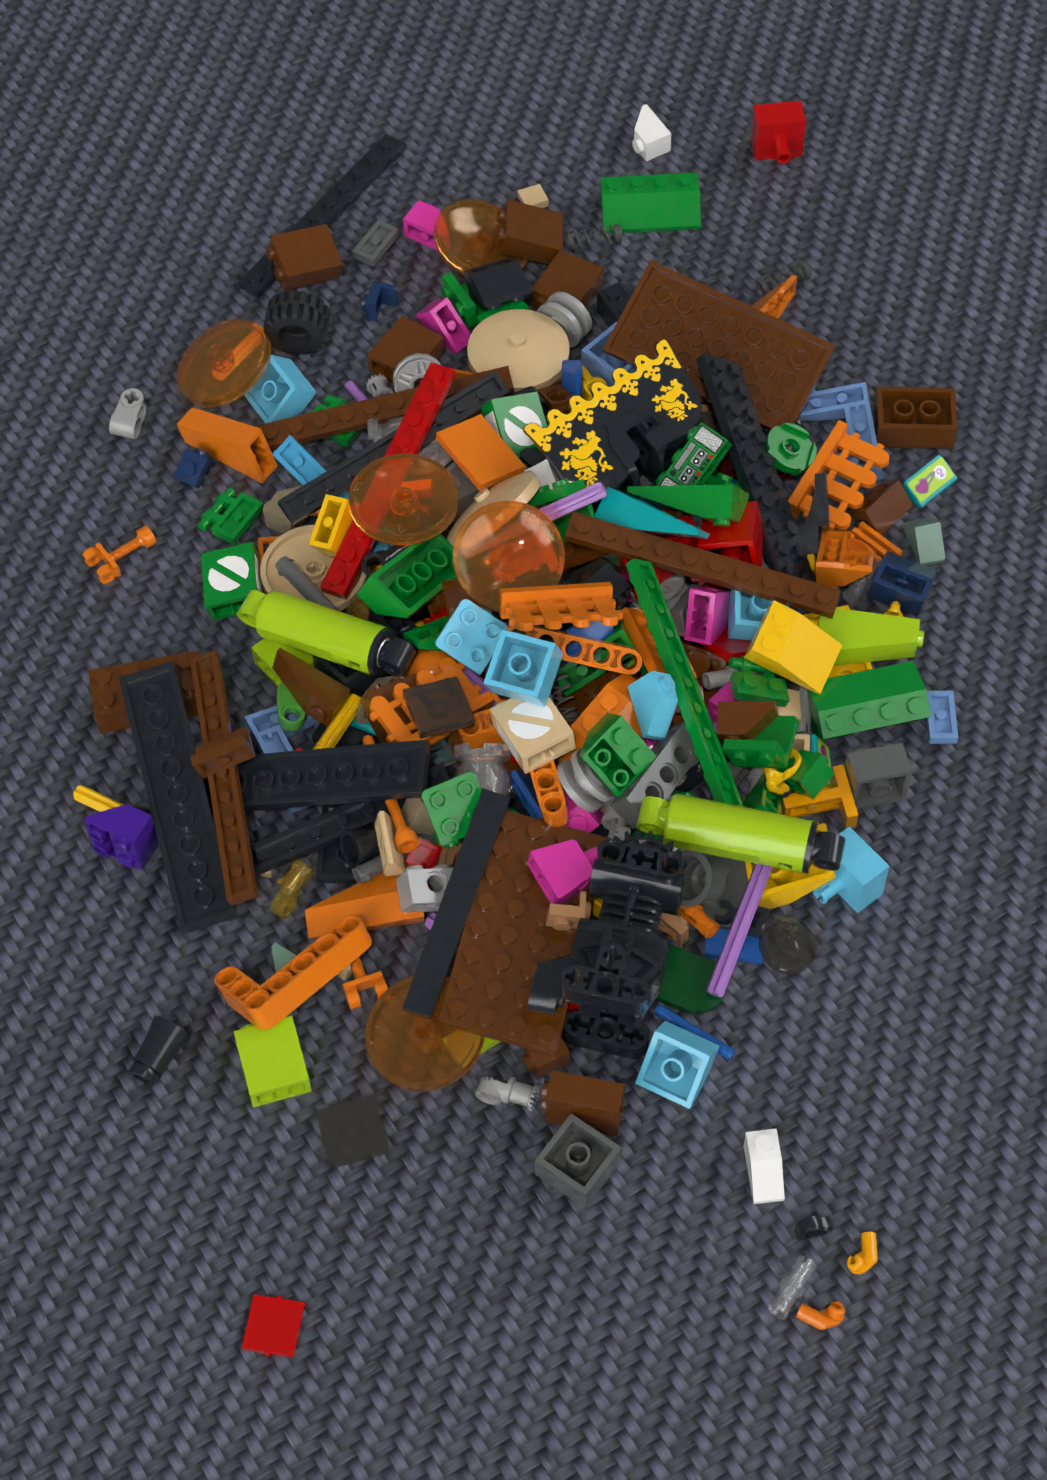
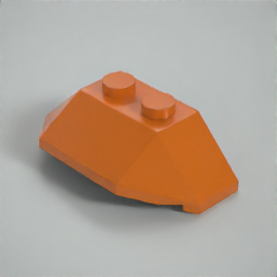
M822 531L816 560V583L838 588L871 573L875 551L863 541L855 539V535L850 531Z
M621 674L601 690L570 727L574 733L576 749L556 758L557 761L571 760L572 753L583 747L587 733L607 712L621 715L640 738L642 737L627 687L636 681L635 678L629 674Z

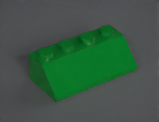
M698 173L600 178L602 223L607 233L610 225L617 223L620 224L622 233L701 229ZM611 226L610 234H613L614 228Z
M432 528L370 575L357 596L375 614L408 618L442 591V581L459 578L472 567V564L460 555V552L435 528Z
M914 661L827 678L820 695L806 689L814 733L820 739L931 717L927 691Z

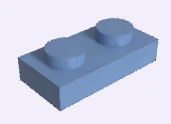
M927 691L931 717L926 718L929 744H957L958 730L953 691Z

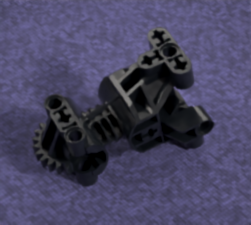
M637 830L635 837L632 838L626 831L622 841L617 836H614L613 839L604 840L599 844L597 859H595L592 868L589 889L590 897L603 900L598 920L583 917L579 919L570 957L542 962L537 965L529 995L528 1010L555 1016L558 1007L561 1008L563 998H565V1002L577 1004L579 1010L567 1013L563 1024L564 1039L572 1046L629 1059H640L647 1053L649 1034L647 1029L638 1023L661 991L671 943V937L657 934L662 913L678 916L680 913L683 870L687 867V861L682 860L681 857L682 851H673V841L664 845V835L662 834L655 840L652 839V831H649L646 837H642L640 830ZM608 856V859H612V861H608L604 857ZM608 1009L614 1010L613 1019L608 1017ZM576 1025L581 1026L577 1031H573ZM602 1031H609L613 1036L609 1039H603L598 1034ZM619 1034L623 1035L622 1042H619ZM634 1038L639 1039L636 1045L631 1044Z

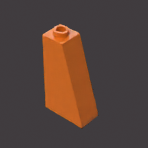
M194 407L177 423L185 443L210 453L211 457L257 482L263 483L278 466L261 428Z

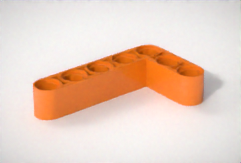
M508 624L505 630L512 631L516 629V626L510 627ZM534 625L532 631L525 632L526 636L537 639L544 634L552 636V643H556L563 652L561 660L631 675L638 672L642 666L641 655L630 646L560 630H551ZM570 641L580 643V650L574 655H569L565 651V647ZM599 647H605L608 651L607 657L602 661H596L593 658L594 651ZM627 653L634 654V664L630 667H623L621 665V658ZM492 693L497 703L511 699L510 697H500L496 693Z
M489 709L466 715L459 720L458 731L461 742L468 751H479L505 744L492 724ZM554 760L529 773L543 820L548 825L560 827L567 824L569 813Z
M349 915L337 922L261 985L234 966L226 967L219 971L214 978V982L230 1007L258 1029L267 1030L277 1025L362 955L371 946L372 938L361 918L357 915Z

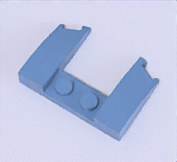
M866 382L812 392L798 420L822 421L846 418L849 435H853L856 432L860 434V440L875 447L877 446ZM849 455L847 460L862 467L866 464L865 461ZM873 466L871 471L876 474L877 480L883 479L882 468ZM839 475L834 479L841 484L854 483Z
M277 706L244 716V727L249 730L254 750L258 749L261 754L294 751L287 738L319 722L305 713V721L301 729L286 731L278 723ZM295 713L284 715L290 721H295L299 718ZM310 806L287 808L289 814H292Z

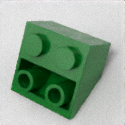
M608 712L587 733L580 753L582 760L617 798L657 757L621 715Z

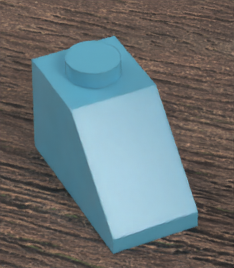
M651 671L627 687L643 738L663 740L666 738L678 697L671 674Z

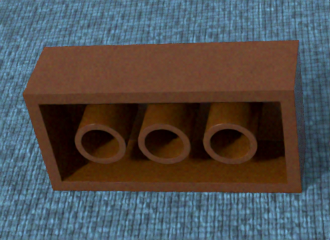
M198 650L88 670L94 715L100 734L131 728L119 677L172 661L176 668L188 717L198 716L190 664L191 658L199 656Z

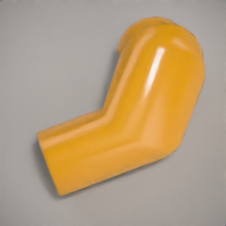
M875 1232L861 1233L862 1250L855 1254V1256L850 1255L847 1259L846 1264L851 1273L857 1275L864 1274L877 1263L878 1251Z

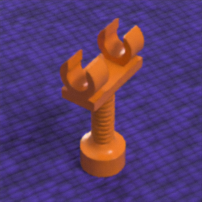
M147 525L136 531V538L111 553H108L100 543L84 551L82 555L89 567L96 566L101 560L106 563L96 571L99 575V580L103 584H108L115 577L121 576L116 561L140 546H145L148 549L157 543L154 534Z
M360 956L351 963L355 980L343 984L344 993L351 1010L361 1006L359 991L374 987L379 1000L389 997V990L382 971L366 975Z

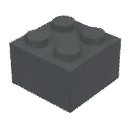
M886 743L876 748L866 750L860 748L847 753L844 768L857 810L906 800L912 769L903 743Z
M571 1113L534 1160L535 1175L583 1208H586L620 1164L622 1147Z

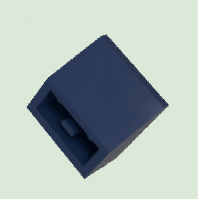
M887 551L873 579L868 597L887 605L897 601L900 603V610L918 617L937 571Z

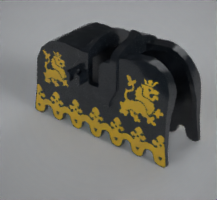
M662 339L655 346L656 359H650L645 354H639L634 358L635 372L630 373L624 368H616L612 373L613 386H607L603 382L596 381L591 385L590 389L592 399L585 400L580 395L571 396L568 403L571 410L570 413L564 414L559 409H551L546 417L549 424L547 427L543 428L533 422L525 425L523 432L535 443L541 453L528 447L521 450L519 456L530 468L547 459L559 480L567 478L568 482L572 483L583 479L586 487L602 482L606 489L610 487L639 498L627 492V486H641L637 468L640 467L649 479H657L664 471V467L672 464L673 455L678 449L684 448L688 442V434L698 424L701 411L699 392L679 363L667 339ZM602 499L591 503L594 514Z

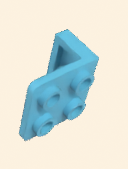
M463 599L435 640V645L467 666L474 673L481 675L484 672V668L491 662L501 630H505L507 625L470 600Z

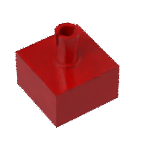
M801 101L753 105L751 145L755 161L776 159L779 164H787L791 161V157L802 156L806 119Z

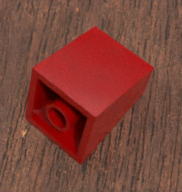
M758 501L747 502L740 522H730L728 527L713 526V522L702 519L700 529L710 535L708 539L699 538V549L763 567L762 519ZM706 582V583H707V587H710V588H715V589L726 588V587H722V586H719V585H715V584Z

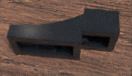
M826 473L815 474L814 496L811 509L803 527L799 528V536L807 551V555L814 554L816 558L820 546V531L830 530Z

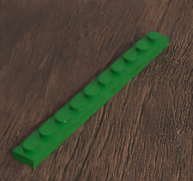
M633 558L626 563L629 579L634 585L639 606L644 612L648 630L655 641L657 654L662 660L666 674H671V678L675 683V691L678 697L677 706L682 713L685 729L691 737L694 753L700 761L704 772L703 776L709 785L713 801L744 807L652 563Z

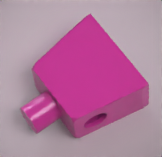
M710 587L690 588L684 640L711 645L725 631L730 601L729 591Z
M572 839L530 852L527 865L550 903L564 905L577 896L580 891H584L590 886L595 859H597V847L595 846L583 852L578 842Z

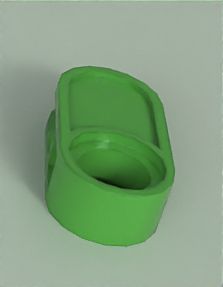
M280 682L276 697L278 723L286 731H297L304 725L305 712L284 683ZM295 713L299 718L295 721H290L284 715Z

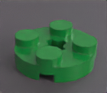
M783 423L782 426L773 427L767 434V450L774 458L775 467L780 471L799 476L815 460L817 454L815 443L812 445L809 440L810 434L804 428L793 423ZM788 444L791 445L795 453L787 450L786 446Z

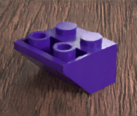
M126 804L91 814L84 819L93 850L103 857L109 855L117 859L125 867L132 868L133 866L143 870L159 845L152 815Z

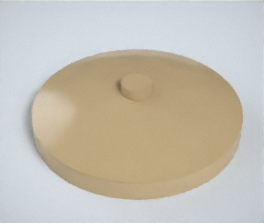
M525 309L506 310L484 319L471 333L467 345L468 363L473 374L509 366L514 392L529 386L535 387L538 390L555 383L562 376V361L569 360L570 352L568 337L555 320L545 314Z
M526 471L505 479L489 490L487 488L481 490L474 497L475 501L462 513L447 536L450 544L456 550L464 549L493 533L530 501L540 487L541 481L533 471Z
M315 525L294 528L275 539L264 553L260 566L261 581L266 594L271 591H281L305 599L284 576H279L278 570L275 568L277 561L287 556L295 560L293 563L307 576L339 611L349 607L359 598L357 594L368 579L362 569L347 599L325 593L321 590L320 585L334 557L323 555L308 545Z

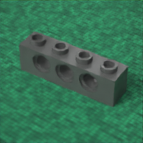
M685 721L669 727L666 738L658 740L651 749L657 757L610 804L632 829L636 828L643 798L652 796L669 802L673 796L671 794L673 790L687 779V771L699 762L694 753L691 737L685 729Z

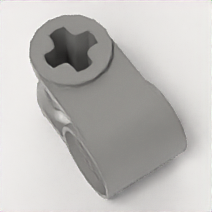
M130 388L121 394L115 412L110 419V434L132 439L138 438L147 412L143 404L144 397L140 390Z

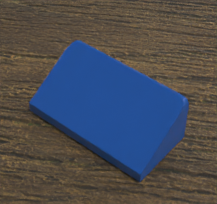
M581 360L562 361V386L572 396H581Z
M522 770L511 771L509 784L529 816L543 820L529 773L525 774Z

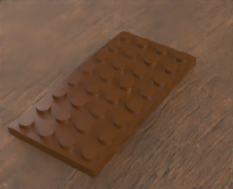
M650 260L603 348L604 353L634 366V358L639 354H645L650 359H656V344L662 339H667L679 363L699 392L700 397L710 403L711 400L696 359L704 353L737 362L742 368V375L746 387L750 391V398L754 409L758 413L760 426L771 431L773 427L782 426L783 423L796 424L835 350V345Z
M506 811L477 894L465 922L438 1025L545 1054L556 1055L569 1003L565 1002V998H563L561 1008L558 1007L556 1015L553 1016L528 1010V1000L538 963L570 957L576 929L571 928L566 931H560L552 926H546V914L550 902L531 872L527 862L530 852L536 849L573 839L578 842L584 852L595 846L598 848L600 843L610 838L566 826L553 827L544 820ZM589 886L584 891H586V901L591 902L592 912L595 898L589 896ZM579 894L564 905L576 906Z

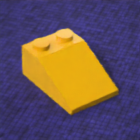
M774 600L766 609L744 658L820 695L842 645L799 612Z
M825 823L819 824L818 832H828L827 825ZM745 862L749 881L755 864ZM812 864L809 874L773 867L758 906L773 909L790 904L835 879V871L819 869Z

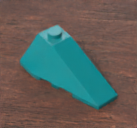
M607 487V496L602 498L595 513V518L644 533L708 539L710 535L683 520L676 519L675 516L659 510L651 504L610 487Z

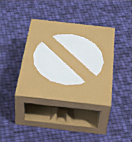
M550 697L545 707L511 698L507 701H501L495 707L489 709L494 728L525 774L576 749L574 733Z

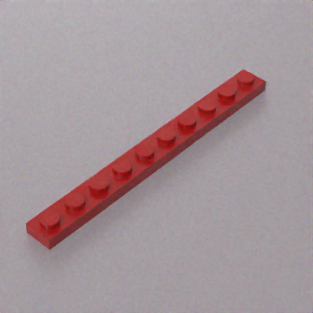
M430 363L320 585L323 592L347 599L362 569L361 562L369 554L456 376L454 369Z

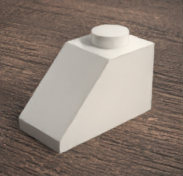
M647 104L641 108L632 142L635 152L640 154L645 161L671 151V132Z
M777 1129L746 1132L744 1152L753 1204L784 1201L782 1156Z

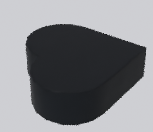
M810 1216L799 1220L794 1232L796 1239L801 1241L827 1235L832 1232L833 1226L830 1217Z

